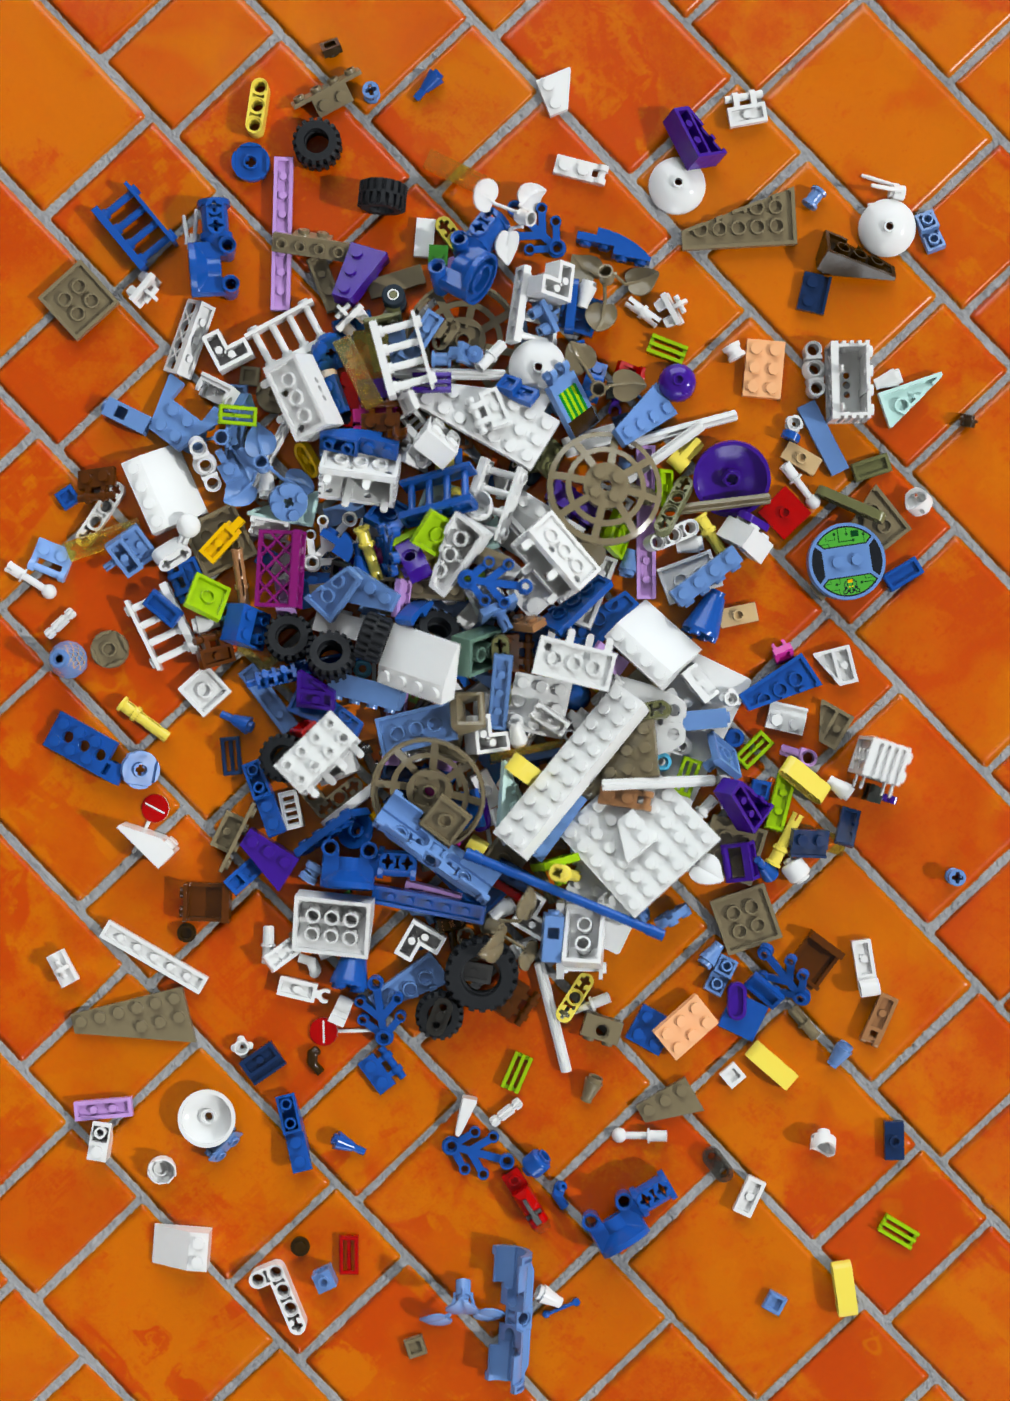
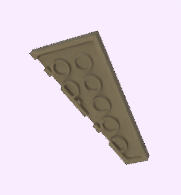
M794 186L783 192L735 209L727 214L717 216L707 222H702L682 230V252L797 245Z
M877 484L873 486L863 503L887 514L883 524L875 523L855 514L850 522L871 530L880 540L884 551L912 529ZM811 582L809 587L820 601L824 600L827 596L818 591Z
M183 986L70 1015L75 1034L197 1042Z

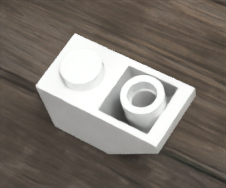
M92 1122L86 1160L106 1163L110 1158L113 1143L112 1123Z

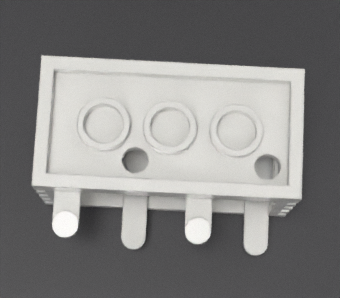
M850 340L848 343L842 341L840 344L839 341H830L824 348L827 424H862L872 418L871 415H874V404H871V396L874 395V385L871 384L873 365H870V357L873 356V346H870V340H865L863 343L862 340H858L856 343H854V340ZM844 373H848V374H849V378H848V379H845V378L843 377V374H844ZM844 382H848L850 384V387L848 389H845L843 387ZM844 392L849 393V398L844 397Z
M293 353L264 371L267 379L261 382V388L271 387L283 413L276 418V421L279 424L287 422L295 442H314L320 438L321 431L337 429L344 425L313 354ZM285 390L288 391L287 397L283 394ZM301 425L304 426V431L302 432L299 429Z
M323 450L319 465L318 498L342 501L341 506L348 507L350 502L380 506V512L383 513L387 512L388 508H395L400 485L402 454H398L397 461L362 453H358L357 457Z
M552 510L533 523L510 544V547L526 564L521 569L522 574L527 575L532 571L551 594L546 599L549 605H552L555 601L560 605L579 592L602 570Z
M574 629L568 631L566 641L555 639V633L549 630L547 636L541 635L532 669L533 674L608 692L617 654L612 653L614 645L612 638H608L604 650L592 648L594 642L593 634L587 635L585 646L574 643L576 635Z
M330 710L273 766L301 794L306 796L309 793L313 798L319 797V792L315 786L323 779L334 786L337 781L330 772L336 766L341 770H346L348 765L343 759L351 751L358 758H363L365 754L357 746L361 740Z
M859 735L847 772L855 774L852 787H855L858 776H862L859 789H862L865 778H869L883 783L879 796L884 794L886 784L891 785L887 795L890 798L894 786L900 787V784H903L905 781L906 772L904 771L906 765H909L912 760V749L874 736Z

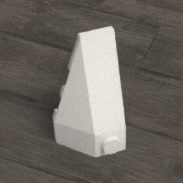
M455 511L445 527L444 539L439 547L440 553L437 563L434 565L429 587L443 598L446 597L457 583L459 573L463 570H468L494 535L480 522L458 511Z

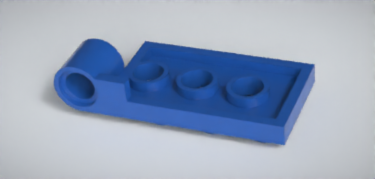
M60 711L43 745L106 781L119 786L122 781L120 773L121 764L111 760L119 742L64 711ZM67 732H72L73 734L71 742L65 740ZM83 741H88L89 749L84 752L81 749V744ZM100 750H104L106 754L103 760H99L97 757V753Z

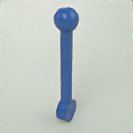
M577 1297L573 1298L572 1302L562 1305L560 1308L543 1311L542 1316L548 1318L551 1314L570 1306H579L580 1300Z

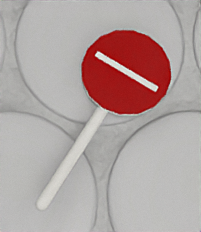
M152 794L143 801L141 806L142 814L147 819L144 828L148 829L151 822H161L167 817L169 803L162 795ZM134 846V848H133V850H132V853H133V854H134V853L136 852V850H137V847H136V846Z
M326 1017L316 1019L310 1026L309 1031L313 1042L321 1046L333 1043L338 1033L371 1032L369 1029H338L337 1025L329 1022V1018Z

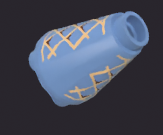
M63 641L55 645L50 651L48 659L53 673L65 679L76 678L82 674L87 668L88 661L84 648L77 642Z

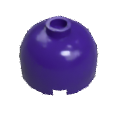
M684 364L669 365L659 375V390L670 402H684L695 391V374Z

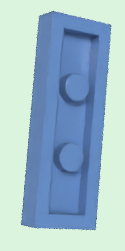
M429 308L421 318L422 327H419L424 348L427 347L444 321L443 317ZM415 329L407 340L417 337ZM420 345L400 350L397 357L403 361L420 357L422 354Z

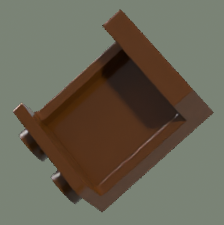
M185 882L181 886L180 898H183V906H180L179 916L182 917V922H231L232 892L224 883Z
M811 929L793 953L797 957L794 979L797 978L796 975L799 969L805 968L810 973L806 988L810 991L813 988L818 991L820 989L819 985L836 962L842 960L846 954Z

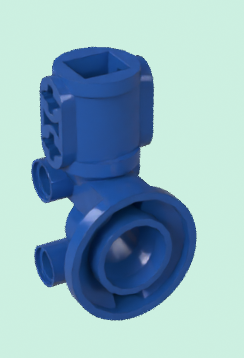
M223 197L203 198L197 201V208L201 212V242L187 243L192 298L223 296L226 300H234L239 293V279L231 274L222 277L221 260L223 262H231L235 258L236 241L233 238V233L229 231L228 209L230 208V200ZM227 286H232L234 289H228Z
M491 207L487 213L480 212L471 223L470 230L466 232L457 230L452 233L450 240L455 259L450 268L446 267L445 262L439 258L429 262L428 270L436 295L444 296L449 293L470 305L477 304L484 298L493 284L498 268L497 257L492 254V251L495 249V239L500 231H508L510 227L509 221L500 211Z
M326 839L322 843L320 887L374 891L375 876L379 879H383V876L410 878V881L416 880L417 859L405 850L385 849V846H379L378 849L373 842H365L360 848V858L339 856L340 847L337 841ZM329 844L336 846L333 853L326 852V847ZM367 847H372L375 850L372 856L364 854V850ZM389 856L390 861L393 862V864H390L388 869H386L385 863L383 862H385ZM396 858L399 859V868H396ZM407 858H409V862L413 865H409L406 871L405 865H402V863H405Z
M662 1169L656 1171L657 1175L636 1188L632 1186L629 1188V1191L626 1189L618 1190L615 1194V1204L619 1211L603 1221L593 1209H587L583 1212L582 1225L591 1235L604 1259L622 1252L650 1232V1228L643 1217L649 1216L651 1210L669 1199L675 1200L678 1198ZM658 1183L664 1187L665 1193L659 1189ZM642 1193L643 1195L645 1194V1196L648 1197L649 1203H647V1201H645L644 1199L642 1200ZM621 1196L629 1198L628 1202L624 1204L618 1200ZM589 1216H592L596 1219V1221L592 1224H589L585 1221V1219Z

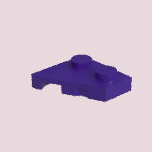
M299 669L297 671L296 707L334 711L336 708V690Z

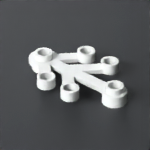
M348 511L343 514L342 523L336 529L339 532L338 536H341L348 527H352L357 523L358 517L356 513ZM320 515L317 518L320 532L324 527L327 528L329 518L326 515ZM348 515L353 516V522L347 521ZM321 517L326 518V524L320 523ZM313 529L307 530V533L313 532L314 537L312 539L306 538L308 554L305 556V569L309 572H316L321 566L331 565L332 560L335 558L322 557L326 552H331L335 544L320 535L321 547L316 552L314 540L317 534ZM310 559L316 560L315 566L310 565Z

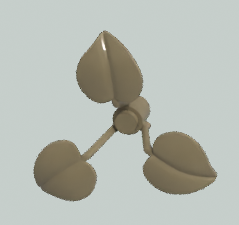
M576 254L571 256V264L575 265L574 278L579 279V283H581L582 279L593 281L595 278L599 279V282L603 285V304L599 302L592 303L585 311L586 322L596 332L607 330L617 319L616 306L606 304L607 286L614 282V278L624 286H628L631 294L643 296L653 289L659 277L658 271L639 267L627 271L624 281L618 276L617 272H613L611 265L602 264V261L596 256Z
M574 341L568 343L565 350V360L570 364L569 371L574 370L577 376H580L585 371L592 382L590 385L592 395L588 398L589 401L595 397H602L606 393V389L613 387L614 397L619 401L628 402L636 398L647 387L644 379L629 369L616 371L612 376L613 383L605 385L601 380H595L588 370L596 364L597 356L595 350L584 343ZM592 405V407H593V409H594V411H595V413H596V415H597V409H596L595 406Z
M527 885V890L516 907L517 919L500 918L498 921L489 918L485 922L484 931L493 936L477 955L487 962L494 963L498 960L503 952L504 939L523 950L518 957V966L521 970L528 971L534 962L538 952V943L535 940H530L526 947L506 935L507 926L504 924L521 923L522 920L528 921L531 918L537 905L536 893L531 886Z

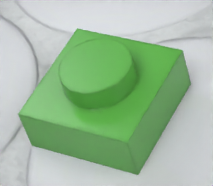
M429 244L428 264L431 260L439 258L448 266L449 246Z

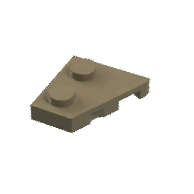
M822 699L820 705L819 742L836 751L855 717Z

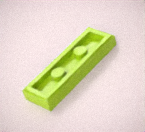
M777 773L770 800L774 807L766 817L763 828L782 833L794 787L782 778L779 773Z

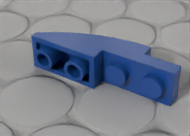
M598 227L597 235L582 231L577 233L576 243L584 248H590V246L598 247V250L603 252L612 250V258L618 263H626L627 261L634 263L638 267H645V265L649 266L651 257L640 246L616 232Z
M352 428L330 429L320 432L319 449L357 457L358 453L397 461L399 441L384 438L383 432Z
M258 758L241 766L269 838L286 832L287 828L268 776L263 773L264 771L260 767L261 763Z
M295 1093L275 1097L293 1174L313 1169L309 1153V1143Z

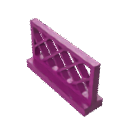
M259 529L255 607L302 609L307 532L294 529ZM264 534H271L275 539L268 547L264 543ZM285 535H291V543L285 547L280 540ZM278 542L284 550L275 556L270 549ZM269 552L274 559L266 566L263 562V556ZM285 553L290 556V562L286 566L279 560ZM275 562L282 567V570L276 575L269 569ZM267 571L272 576V579L265 585L261 578ZM286 572L289 576V581L283 586L278 578ZM276 581L281 589L273 595L268 587ZM266 590L271 598L266 603H260V595ZM283 591L288 595L287 604L280 603L277 599Z

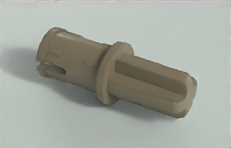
M797 1005L792 1006L788 1013L796 1021L798 1028L802 1029L811 1041L819 1037L821 1033L810 1022L811 1019L806 1017Z

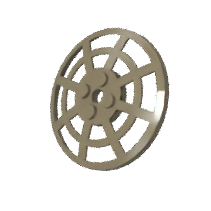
M490 288L487 295L494 298L505 310L495 317L489 309L479 303L470 305L463 300H457L446 304L443 297L436 295L432 289L417 302L413 310L417 316L420 310L432 298H435L439 306L435 313L438 315L443 313L445 318L453 317L449 309L468 307L466 317L456 318L460 323V331L449 347L458 346V338L466 336L469 340L467 344L479 346L485 351L493 346L486 343L485 333L492 328L496 330L497 341H503L500 323L509 318L510 305L498 292ZM475 309L484 313L490 321L481 326L477 321L473 320ZM454 322L452 324H447V334L450 332L451 329L456 330ZM415 327L406 329L405 334L407 339L409 338V336L412 333V330H414ZM446 336L442 337V339L440 340V345L445 346L444 339L446 338ZM520 343L514 344V349L506 348L500 355L511 357ZM428 344L425 352L428 363L431 364L432 354ZM451 360L453 362L452 368H460L462 363H456V360ZM493 362L487 369H492L496 362ZM425 364L413 366V368H423ZM508 364V366H507L506 369H505L506 374H509V370H508L509 364ZM451 380V383L455 384L456 380ZM482 380L486 388H493L499 382L498 380L493 382L491 380Z
M606 431L583 434L567 443L558 452L550 466L547 475L546 491L550 509L574 537L592 545L615 546L636 538L653 522L661 503L662 483L654 460L642 446L635 441L630 443L646 457L636 462L629 454L618 449L619 443L611 432ZM592 437H611L610 447H596L586 450L581 444V441ZM574 446L580 455L572 462L568 472L556 471L562 456ZM608 452L607 463L597 464L591 456L596 453ZM616 456L623 457L632 466L622 470L619 466L615 465ZM584 459L590 467L586 475L573 474L578 464ZM651 465L656 478V495L646 492V480L642 469ZM636 472L640 480V490L631 488L628 477ZM554 479L565 481L566 495L570 503L561 510L558 508L554 496ZM572 482L582 484L584 495L576 500L572 493ZM608 482L611 485V490H603L601 483ZM628 495L638 498L635 507L629 513L623 505ZM644 500L654 503L653 510L647 520L639 528H636L631 518L640 510ZM589 502L597 508L596 517L587 514L580 506ZM616 508L621 515L617 519L603 520L605 510ZM575 511L582 519L594 524L591 536L572 526L565 516ZM625 523L630 532L625 536L617 538H599L601 526H616Z
M420 737L403 741L383 756L372 776L371 801L376 816L382 809L379 801L378 787L390 788V796L396 789L406 790L408 801L424 812L423 817L441 793L451 800L463 801L461 808L466 810L468 803L478 805V812L467 829L459 834L453 845L469 836L482 817L486 792L481 773L474 761L463 750L445 740ZM431 742L430 752L418 753L408 757L401 750L403 747L414 743ZM439 744L455 750L466 759V762L458 766L451 759L438 754ZM395 754L402 762L395 769L391 780H379L385 763ZM430 758L429 768L419 770L413 763V761L418 759ZM438 760L447 763L454 770L445 775L442 771L437 770ZM404 767H407L413 774L408 782L397 781ZM470 768L474 770L477 776L480 798L470 795L469 784L464 774ZM458 776L462 781L464 793L453 791L451 781ZM425 788H433L435 794L432 796L427 795ZM439 841L440 843H442L443 845H445L447 848L449 847V846H447L445 843H443L442 841Z

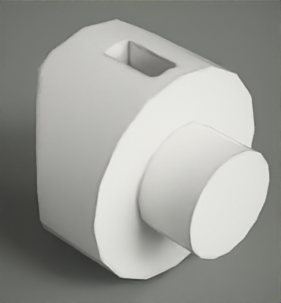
M914 487L905 494V507L913 516H922L930 511L933 500L925 490Z
M582 707L577 712L571 709L567 713L566 719L572 722L570 726H573L576 731L589 715V712Z
M820 1128L817 1130V1133H813L810 1137V1150H816L826 1157L834 1156L836 1153V1137L830 1134L829 1129Z

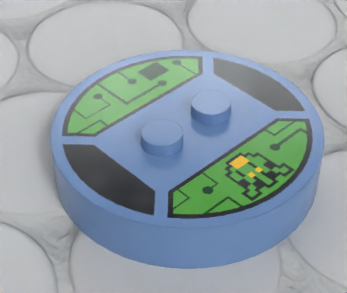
M855 523L835 524L820 532L812 541L806 557L807 573L812 584L825 596L840 601L858 599L870 593L881 581L886 566L885 551L878 537L868 528Z

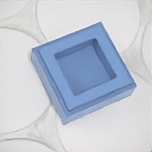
M770 1289L761 1306L779 1316L788 1299Z

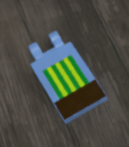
M565 360L562 363L558 362L555 364V369H552L550 372H544L542 378L548 385L545 391L570 440H573L598 423L599 419L574 370L569 371L570 364Z

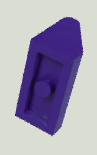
M754 840L720 845L726 883L754 881L760 878L758 865L754 862L755 857H757ZM741 847L745 876L733 878L728 848Z

